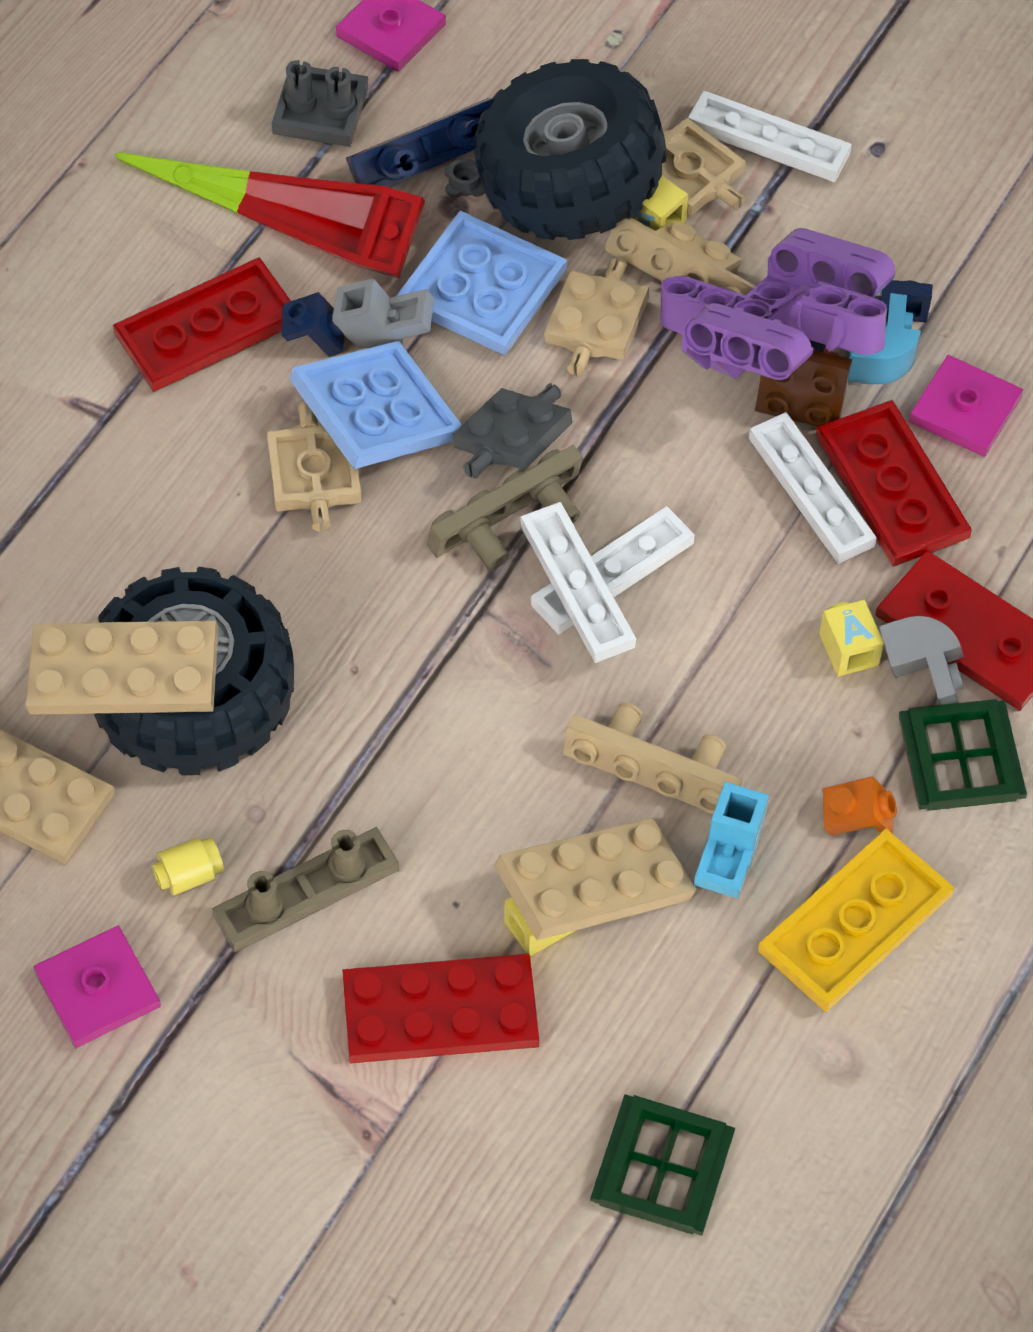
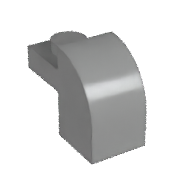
M373 278L337 287L332 321L349 340L367 349L399 341L402 344L403 338L430 332L434 297L427 289L390 298Z
M924 616L908 617L879 626L890 665L896 678L929 668L940 704L959 703L956 691L964 689L957 663L948 665L947 662L964 658L957 637L949 627L936 619Z

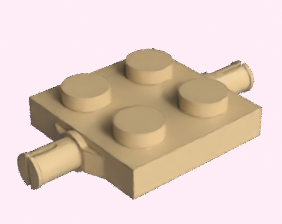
M688 118L684 119L673 129L663 132L666 143V162L662 163V176L688 193L687 214L690 217L709 201L720 198L735 211L742 207L746 197L729 185L745 172L746 161Z
M617 258L610 260L605 276H595L570 270L544 332L546 344L564 347L573 352L570 363L567 366V371L574 376L576 370L577 376L584 374L590 357L606 356L625 361L650 298L649 287L621 281L627 268V263L621 258L618 263Z
M302 402L298 405L300 425L285 430L267 431L276 512L311 509L312 528L320 532L319 517H322L323 531L331 527L328 507L362 503L358 468L354 469L322 424L320 422L317 423V417L309 406V415L306 414L305 402Z

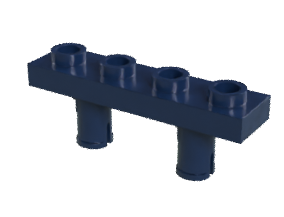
M492 98L479 101L346 157L354 182L388 187L473 151L477 148L474 136L481 114L489 109V101Z

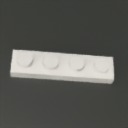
M703 91L688 119L717 140L832 182H836L851 152V143L707 91Z
M787 412L750 428L749 440L837 564L875 547L877 537Z
M558 502L521 516L520 526L594 663L635 648V635L562 503Z
M666 506L592 555L591 558L612 596L616 597L693 545L695 534ZM552 583L531 596V606L558 635L574 625Z

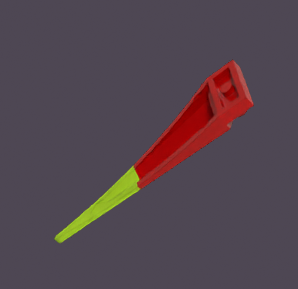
M122 152L115 153L117 159L327 254L361 269L365 268L400 279L425 204L423 197L380 185L285 176Z

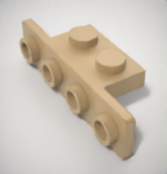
M625 218L616 223L615 228L611 229L605 246L607 252L623 259L625 262L662 282L669 277L685 276L744 295L756 286L735 275L742 258L731 253L730 248L725 244L709 241L697 235L695 229L685 223L671 222L654 231L632 218L629 220Z

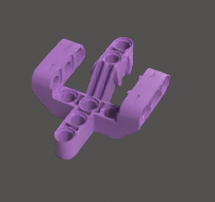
M798 228L793 230L772 249L771 255L768 257L767 277L746 295L685 276H674L665 279L661 283L660 321L663 327L682 334V351L704 369L713 368L735 379L747 370L772 379L783 380L787 379L812 355L814 348H811L809 340L825 344L826 349L831 351L838 347L863 355L875 354L884 348L887 307L883 301L874 297L894 279L896 273L895 265L892 259L881 251L806 228Z

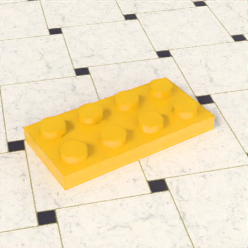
M886 828L759 943L758 952L827 1013L950 899L955 887Z

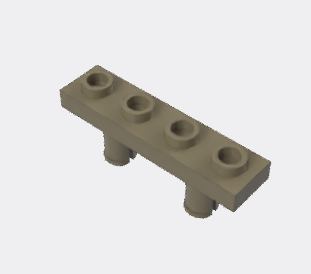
M574 444L561 452L559 449L552 450L539 460L537 466L526 472L520 469L509 475L504 480L502 486L491 492L483 490L477 493L468 501L467 506L455 513L452 510L442 513L431 524L427 542L428 547L435 557L438 558L460 544L469 542L489 571L500 567L508 560L510 554L491 530V526L534 501H540L544 508L561 502L572 523L579 518L580 511L561 486L578 477L583 456Z
M375 827L358 836L351 830L338 831L331 838L332 849L274 878L267 871L253 873L247 880V891L212 908L213 916L233 951L236 953L398 872L399 861L379 829Z

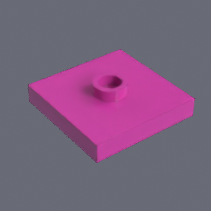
M362 0L336 26V36L399 72L446 25V15L420 0Z
M947 355L910 413L909 422L985 457L1020 401L1023 389L953 356Z
M119 925L33 966L36 976L75 1049L161 1007L159 997Z

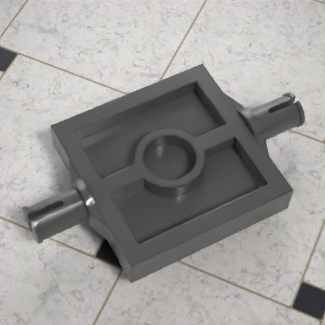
M549 383L537 396L533 397L501 388L452 434L456 449L474 455L464 464L463 469L469 477L473 476L475 479L489 465L493 464L509 465L525 470L573 423L571 409L553 404L561 397L559 387L555 384L552 386V383Z

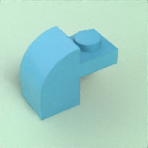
M890 293L885 345L880 352L863 355L849 351L848 358L852 359L849 382L886 384L902 378L910 371L916 358L921 330L912 329L913 313L906 312L907 295Z
M728 782L724 783L711 819L709 838L695 875V886L739 898L758 846L767 812L769 795Z

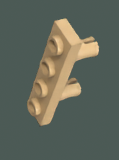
M627 702L619 704L608 727L576 714L572 716L567 726L563 755L581 764L591 765L614 774L622 780L632 781L655 790L663 796L673 797L699 807L707 813L714 814L725 782L738 786L742 785V778L717 769L725 753L726 744L715 735H704L691 759L633 737L642 720V711L634 704Z

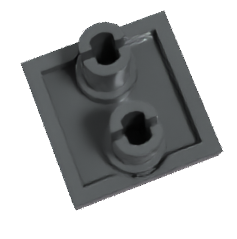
M300 60L291 61L286 67L287 76L272 120V134L351 147L368 90V76L352 74L346 68L339 72V67H332L327 70L311 67L305 61H303L302 65H300Z

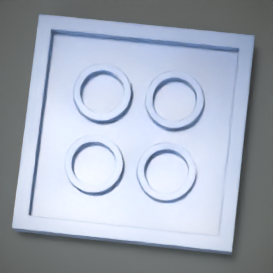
M459 211L397 296L427 289L434 297L432 322L506 356L566 272L567 259L465 212Z
M399 341L293 367L289 378L354 469L454 442L452 434L462 426Z

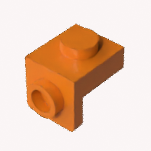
M873 776L823 788L824 829L831 836L872 826L880 833L887 828L893 834V818L897 815L895 798Z

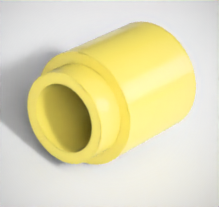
M197 837L157 852L158 862L151 865L160 890L168 888L173 896L214 881L216 874L224 872L220 853L212 837L204 840Z

